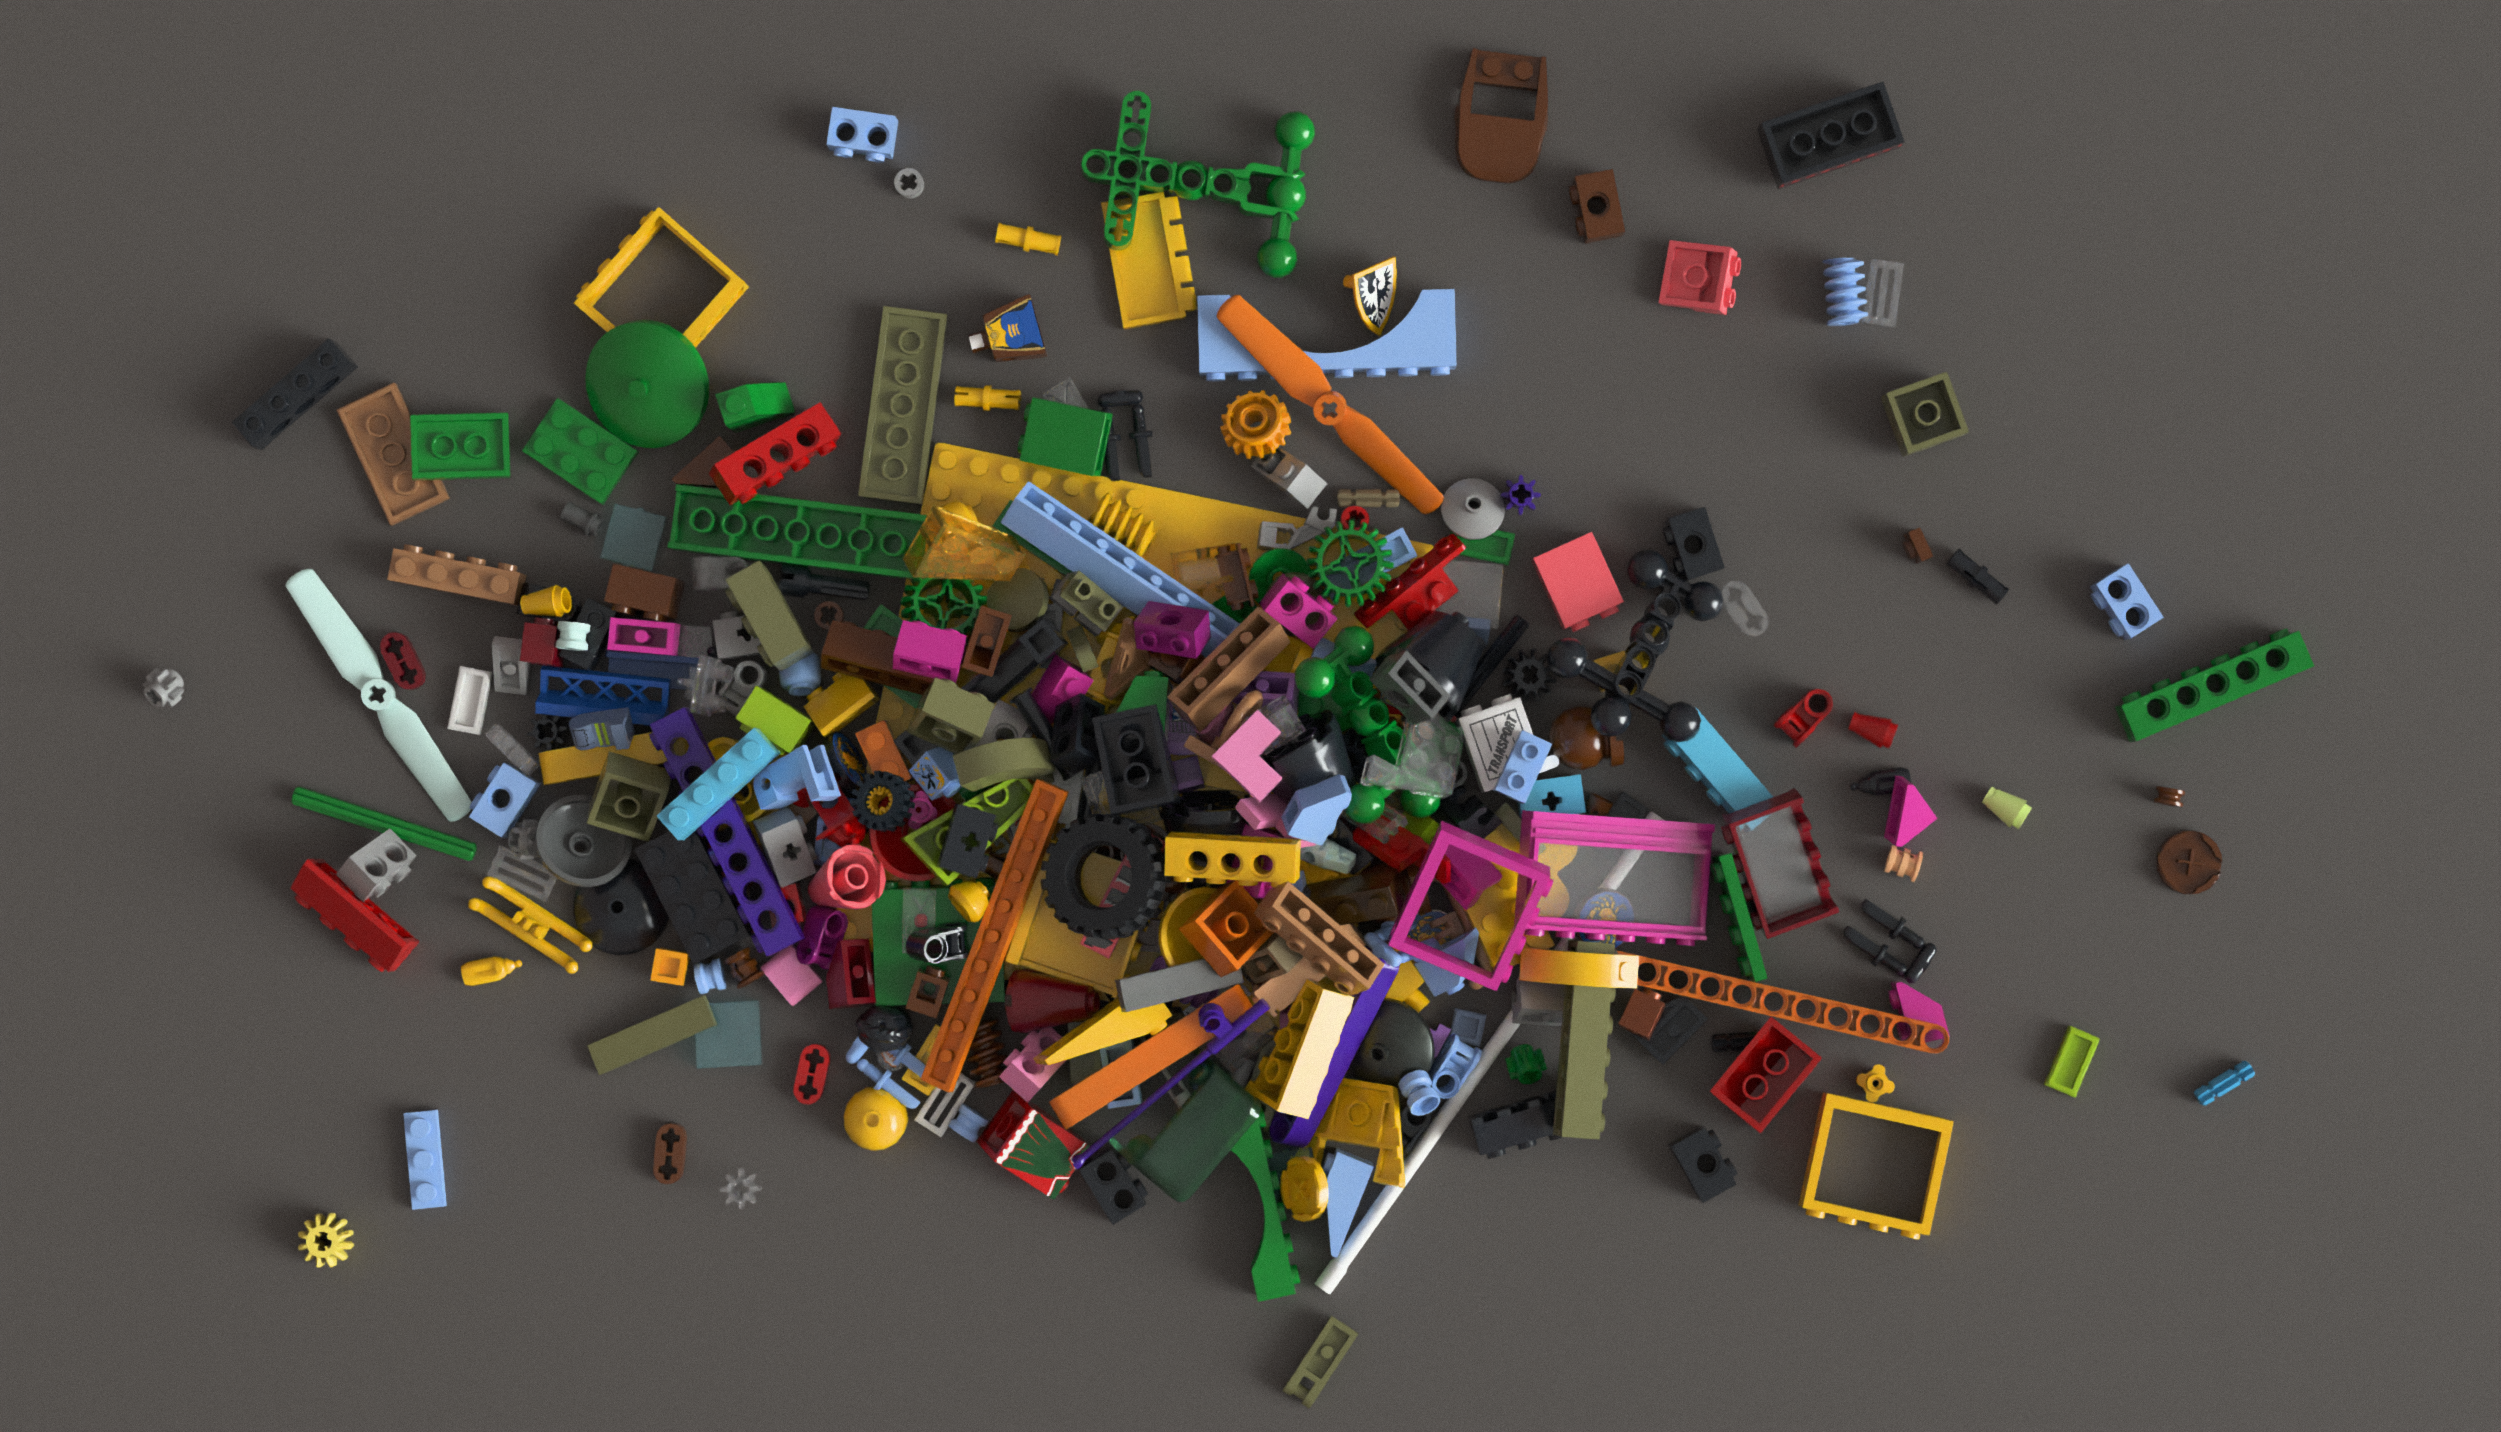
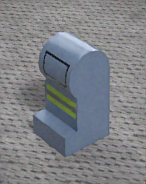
M628 707L584 713L573 717L569 721L574 746L578 750H589L598 746H616V750L629 749L635 733Z

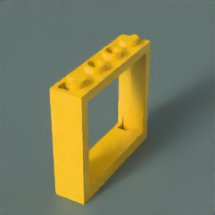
M658 207L655 211L651 210L646 217L643 216L639 222L641 227L634 235L628 234L618 246L620 251L613 259L607 258L597 270L599 275L591 284L586 282L581 287L582 290L576 295L578 299L574 304L606 332L615 328L593 305L660 229L666 226L729 281L683 333L696 348L749 286Z
M1823 1092L1798 1205L1806 1208V1215L1824 1218L1825 1213L1838 1215L1837 1221L1845 1224L1856 1225L1857 1220L1869 1222L1870 1229L1881 1232H1888V1228L1892 1227L1901 1229V1236L1919 1239L1920 1234L1929 1236L1954 1121ZM1834 1108L1939 1131L1919 1223L1814 1200Z

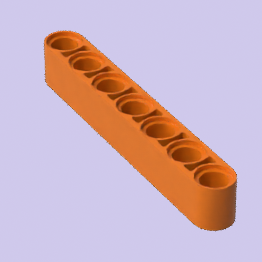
M1240 984L1234 985L1205 1003H1214L1221 1006L1225 1017L1232 1023L1253 1006ZM1204 1005L1049 1101L1064 1128H1070L1214 1038L1216 1035L1206 1032L1199 1023L1198 1013Z

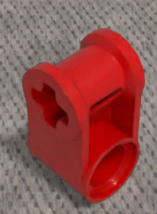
M1822 689L1809 690L1794 705L1789 707L1776 720L1773 726L1776 729L1780 728L1793 740L1792 745L1797 748L1830 713L1833 706L1832 697ZM1814 694L1821 695L1825 700V707L1819 713H1815L1809 708V699ZM1789 721L1792 722L1799 729V732L1789 723Z

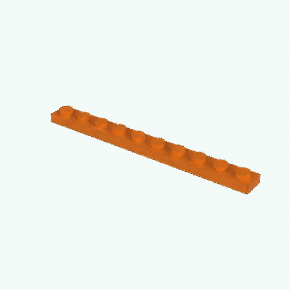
M1036 779L920 1079L948 1093L954 1091L1069 791L1042 779Z

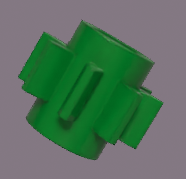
M1529 1044L1516 1046L1510 1052L1511 1057L1505 1059L1511 1080L1518 1078L1522 1084L1537 1082L1542 1077L1541 1071L1547 1070L1541 1048L1534 1051L1533 1047Z

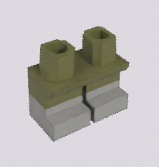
M1079 570L1067 573L1049 597L1051 601L1062 608L1068 615H1075L1073 619L1094 636L1099 635L1102 630L1105 632L1123 608L1121 604Z

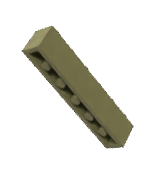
M1568 940V951L1618 954L1615 951V944ZM1565 985L1553 1135L1599 1140L1600 1132L1604 1131L1605 1115L1602 1113V1101L1606 1099L1608 1093V1084L1604 1080L1605 1067H1608L1610 1063V1049L1607 1048V1039L1613 1029V1018L1609 1015L1610 1002L1612 1003L1615 999L1616 988Z

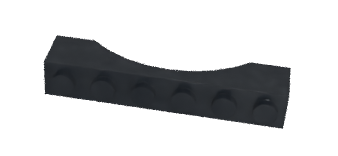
M1043 618L999 656L993 677L979 673L961 689L967 692L980 693L989 702L995 704L1069 643L1049 619ZM907 730L893 740L912 765L926 751L939 747L906 732Z

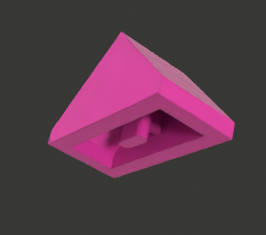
M1895 776L1884 838L1895 846L1902 847L1938 818L1912 783L1902 776Z

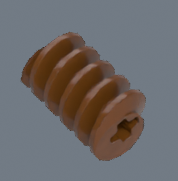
M998 1017L980 1021L969 1049L974 1051V1054L967 1058V1062L977 1063L978 1065L970 1071V1075L981 1077L980 1080L973 1084L974 1088H984L1004 1083L999 1076L1007 1068L1001 1066V1064L1008 1055L998 1054V1051L1005 1047V1043L994 1040L1002 1034V1030L991 1028L999 1022Z

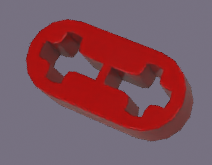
M811 1044L806 1046L800 1055L793 1088L794 1096L800 1103L813 1104L823 1095L830 1065V1053L824 1045ZM815 1049L820 1050L819 1056L824 1057V1062L817 1063L815 1072H811L812 1061L807 1059V1054H812ZM809 1076H814L812 1087L817 1089V1094H812L807 1099L805 1098V1092L800 1091V1086L808 1083Z

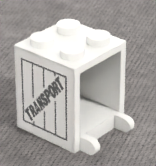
M1511 694L1494 699L1491 701L1492 707L1482 710L1481 705L1468 708L1460 712L1462 718L1456 720L1481 793L1494 789L1519 732L1523 730L1533 735L1520 697L1512 699ZM1555 755L1546 757L1539 773L1557 767L1559 764L1558 757Z

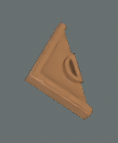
M1128 617L1123 620L1103 693L1105 698L1111 701L1131 685L1135 676H1143L1144 671L1151 669L1146 666L1151 655L1147 650L1136 649L1134 621Z

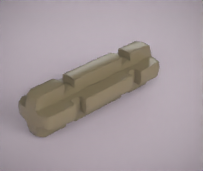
M1340 489L1337 492V505L1339 507H1349L1351 505L1360 507H1381V505L1398 507L1400 503V493L1396 489H1386V492H1381V489H1356L1355 492H1351V489Z

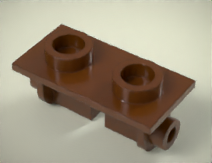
M1240 543L1235 544V551H1231L1229 545L1217 548L1218 555H1215L1221 577L1233 574L1234 581L1222 583L1226 603L1231 606L1232 611L1243 609V602L1248 601L1249 607L1255 606L1253 599L1259 598L1255 580L1248 579L1246 568L1251 567L1247 548L1241 549Z

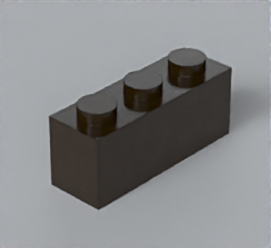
M1397 869L1306 884L1302 891L1307 898L1339 925L1398 916L1406 899Z

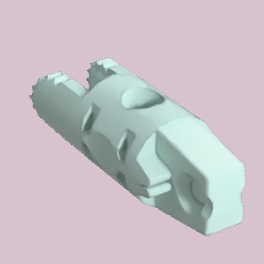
M1326 839L1322 846L1316 844L1315 846L1301 848L1300 860L1323 869L1348 874L1355 865L1356 854L1336 844V842Z

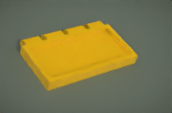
M1164 192L1138 196L1131 244L1126 249L1119 251L1109 248L1124 330L1187 319L1186 312L1198 310L1194 287L1181 288V284L1193 281L1189 256H1175V253L1187 250L1183 224L1170 226L1169 223L1170 221L1182 219L1178 196L1165 198ZM1130 198L1114 200V204L1118 209L1126 210L1131 207L1132 201ZM1108 202L1101 203L1104 223L1106 221ZM1117 218L1115 232H1109V234L1114 235L1115 241H1121L1122 236H1127V234L1122 233L1124 219Z

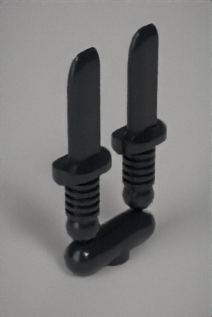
M1124 390L1101 394L1097 402L1099 406L1103 407L1101 411L1112 413L1107 407L1136 404L1132 407L1133 428H1135V432L1128 433L1129 439H1135L1140 474L1145 478L1152 477L1147 437H1153L1152 430L1145 431L1144 407L1139 404L1143 400V393L1139 390ZM1111 422L1105 451L1106 472L1111 481H1120L1116 441L1121 440V435H1114V425H1112L1114 423Z
M1865 899L1861 905L1862 910L1870 918L1891 931L1888 937L1894 940L1897 935L1898 937L1901 936V939L1906 940L1907 943L1909 942L1915 948H1922L1907 970L1904 963H1900L1894 956L1891 957V954L1886 953L1889 948L1886 944L1879 947L1848 925L1843 932L1845 938L1873 958L1871 964L1875 967L1878 962L1883 963L1891 971L1894 970L1897 975L1905 974V980L1908 983H1916L1922 973L1927 970L1937 952L1936 946L1932 943L1925 944L1921 936H1917V933L1904 926L1907 921L1905 918L1901 917L1898 921Z

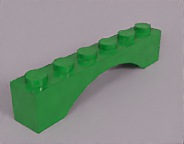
M1255 1100L1217 1108L1223 1143L1249 1169L1258 1185L1263 1201V1234L1258 1250L1251 1262V1272L1257 1300L1260 1302L1296 1294L1294 1284H1299L1300 1278L1297 1264L1290 1265L1288 1253L1294 1252L1290 1233L1283 1234L1281 1222L1287 1221L1283 1202L1277 1203L1274 1190H1279L1280 1185L1277 1171H1270L1268 1159L1273 1158L1270 1139L1263 1140L1261 1128L1267 1126L1263 1107L1256 1108Z

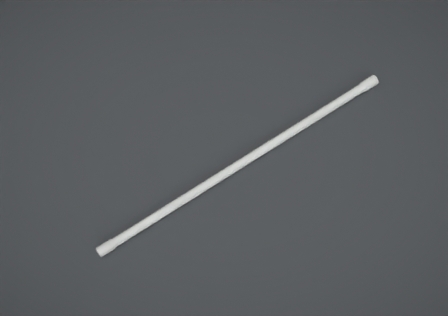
M1652 811L1645 818L1665 821ZM1625 849L1598 888H1612L1616 890L1644 850ZM1576 936L1575 938H1562L1554 950L1568 951V940H1579ZM1512 1009L1483 1048L1478 1064L1469 1073L1459 1092L1446 1100L1404 1159L1405 1186L1520 1026V1024L1512 1023ZM1385 1186L1341 1248L1338 1257L1329 1262L1316 1280L1315 1284L1328 1294L1332 1293L1345 1275L1350 1263L1404 1188Z

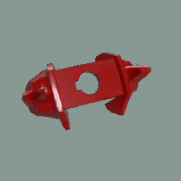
M836 772L834 776L837 785H840L838 781L842 778L839 776L838 772ZM839 786L841 796L838 797L837 804L832 808H823L820 804L821 801H810L806 787L797 792L799 800L792 804L801 808L809 807L808 798L828 828L815 838L816 841L827 838L840 847H844L846 845H859L865 839V825L858 822L860 818L854 816L852 812L854 808Z

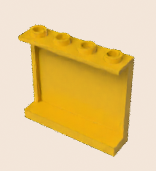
M1051 838L1050 843L1056 844L1058 840ZM1095 852L1088 856L1081 871V886L1090 903L1099 907L1122 861ZM1045 853L1043 861L1049 860V853ZM1040 866L1015 930L1005 962L1017 966L1020 964L1059 978L1090 985L1095 990L1117 998L1118 992L1115 980L1132 976L1126 972L1130 961H1137L1142 944L1137 943L1140 931L1136 930L1132 936L1120 938L1109 959L1081 945L1080 942L1084 935L1069 930L1066 923H1060L1054 917L1055 909L1048 908L1045 898L1049 895L1047 890L1041 889L1040 881L1046 879V871L1041 870Z

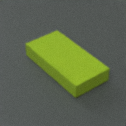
M2068 1025L2044 1085L2075 1098L2100 1038Z

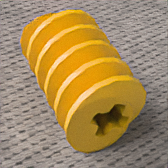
M1108 492L1098 502L1088 521L1090 522L1093 519V525L1099 529L1104 526L1103 532L1109 536L1115 533L1114 539L1122 543L1126 540L1125 546L1130 550L1137 547L1136 554L1142 557L1159 531H1153L1155 521L1150 520L1147 524L1143 525L1144 514L1140 513L1135 518H1132L1133 507L1131 506L1123 512L1120 511L1122 500L1119 499L1112 505L1109 504L1111 494Z

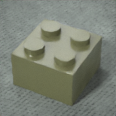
M1947 371L1890 391L1880 397L1902 457L1953 440L1969 432Z
M935 677L921 696L906 732L954 754H958L974 748L982 738L995 704L989 702L980 693L967 692L959 688L955 682L949 679Z
M609 751L589 804L587 824L649 842L658 819L657 815L661 812L669 791L670 776L666 769Z

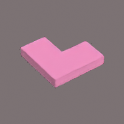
M1257 710L1212 755V759L1258 803L1282 781V777L1260 757L1281 735V731Z
M1276 794L1267 795L1260 803L1253 797L1240 799L1235 806L1236 810L1254 830L1275 827L1284 838L1299 839L1287 835L1281 818L1287 804ZM1301 839V848L1316 845Z

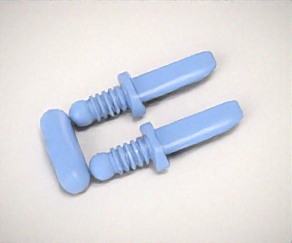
M1392 921L1383 922L1381 929L1376 930L1374 933L1369 932L1364 936V943L1373 950V954L1377 958H1382L1392 967H1397L1401 963L1410 960L1418 963L1423 961L1402 951L1396 952L1392 947L1388 946L1385 941L1389 939V934L1394 925ZM1415 921L1413 922V924H1412L1410 930H1413L1414 928H1416V922H1415ZM1434 937L1421 941V943L1436 949L1440 947L1439 942Z
M857 1037L846 1053V1061L850 1064L857 1063L859 1071L864 1072V1075L869 1076L872 1081L876 1082L873 1089L879 1090L882 1088L904 1106L915 1109L920 1104V1101L890 1078L891 1071L887 1069L883 1074L873 1064H869L866 1059L860 1060L869 1047L863 1044L859 1037ZM906 1044L904 1048L888 1051L896 1057L893 1063L897 1067L900 1063H903L919 1077L922 1076L926 1065L909 1052L912 1048L909 1044Z

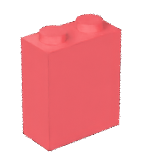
M1592 532L1531 560L1563 630L1570 627L1572 632L1589 626L1588 619L1600 614L1601 618L1604 619L1619 612L1617 606L1622 604L1624 600Z

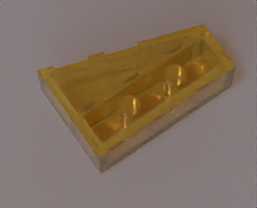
M933 505L903 560L913 578L1010 581L1026 554L1015 536Z

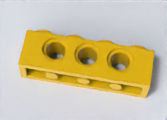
M1171 831L1165 837L1164 876H1174V881L1192 882L1193 878H1206V883L1224 884L1226 880H1238V884L1242 886H1256L1258 881L1271 882V887L1275 888L1287 881L1295 884L1300 878L1301 839ZM1195 851H1200L1206 855L1208 860L1206 866H1199L1194 862L1193 853ZM1226 854H1235L1240 860V866L1238 868L1228 866L1225 861ZM1258 856H1268L1273 863L1272 869H1262L1257 861Z

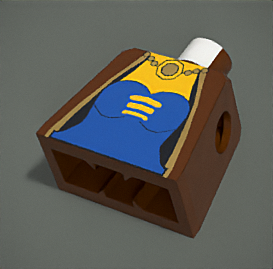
M1030 294L983 315L986 330L968 335L973 353L992 349L996 362L1048 357Z

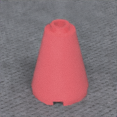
M846 845L834 851L811 879L808 885L809 896L819 906L854 910L864 909L872 905L884 891L886 882L884 867L881 862L878 863L872 855L874 853L869 848L861 845Z

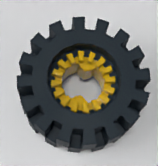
M874 771V775L870 773L864 775L866 780H859L856 783L860 786L859 791L855 789L852 791V795L857 796L856 800H851V806L856 807V810L852 812L855 817L860 818L858 822L866 825L868 828L881 832H887V830L893 832L897 830L896 826L903 827L906 824L903 819H910L912 816L908 809L915 808V803L910 802V798L915 797L914 792L908 790L911 787L910 784L903 781L904 778L885 771ZM888 795L889 806L879 809L877 805L878 798Z

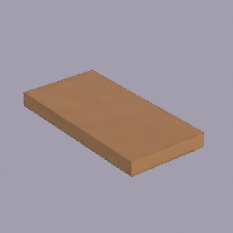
M396 383L387 385L336 409L391 526L450 499L442 480H412L411 414Z

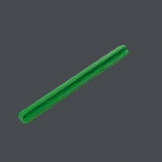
M300 786L296 787L292 794V803L294 805L381 833L390 828L402 840L467 861H472L477 851V844Z

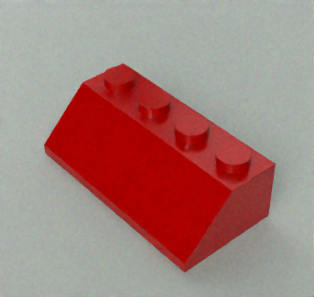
M307 859L290 888L297 894L294 897L295 900L308 910L313 907L321 914L319 920L329 929L334 931L337 928L345 935L343 940L356 951L362 949L370 956L368 962L381 972L384 970L388 972L395 971L420 941L371 899L368 898L362 902L336 875L338 871L324 859Z

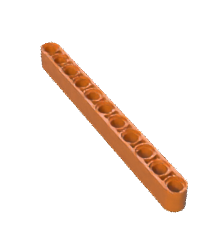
M1617 951L1620 955L1639 956L1638 967L1642 963H1651L1655 967V978L1648 982L1638 977L1637 985L1928 1053L1937 1054L1943 1052L1949 1044L1948 1032L1944 1027L1934 1023ZM1681 970L1687 974L1688 982L1684 988L1676 989L1670 985L1669 976L1673 971ZM1712 977L1719 982L1720 987L1716 995L1707 996L1702 993L1700 986L1705 978ZM1746 985L1750 988L1751 998L1748 1002L1742 1004L1737 1003L1733 999L1732 992L1736 986ZM1777 992L1782 996L1783 1004L1779 1010L1771 1011L1765 1007L1764 999L1768 993ZM1801 1000H1810L1814 1004L1815 1011L1811 1017L1802 1018L1797 1014L1796 1006ZM1835 1007L1843 1008L1847 1014L1846 1021L1839 1026L1831 1024L1828 1019L1830 1010ZM1868 1014L1874 1015L1879 1022L1877 1030L1872 1033L1864 1032L1860 1026L1861 1019ZM1898 1022H1905L1910 1027V1035L1905 1040H1897L1893 1036L1892 1029ZM1932 1029L1939 1030L1943 1037L1942 1043L1936 1048H1930L1925 1043V1035Z

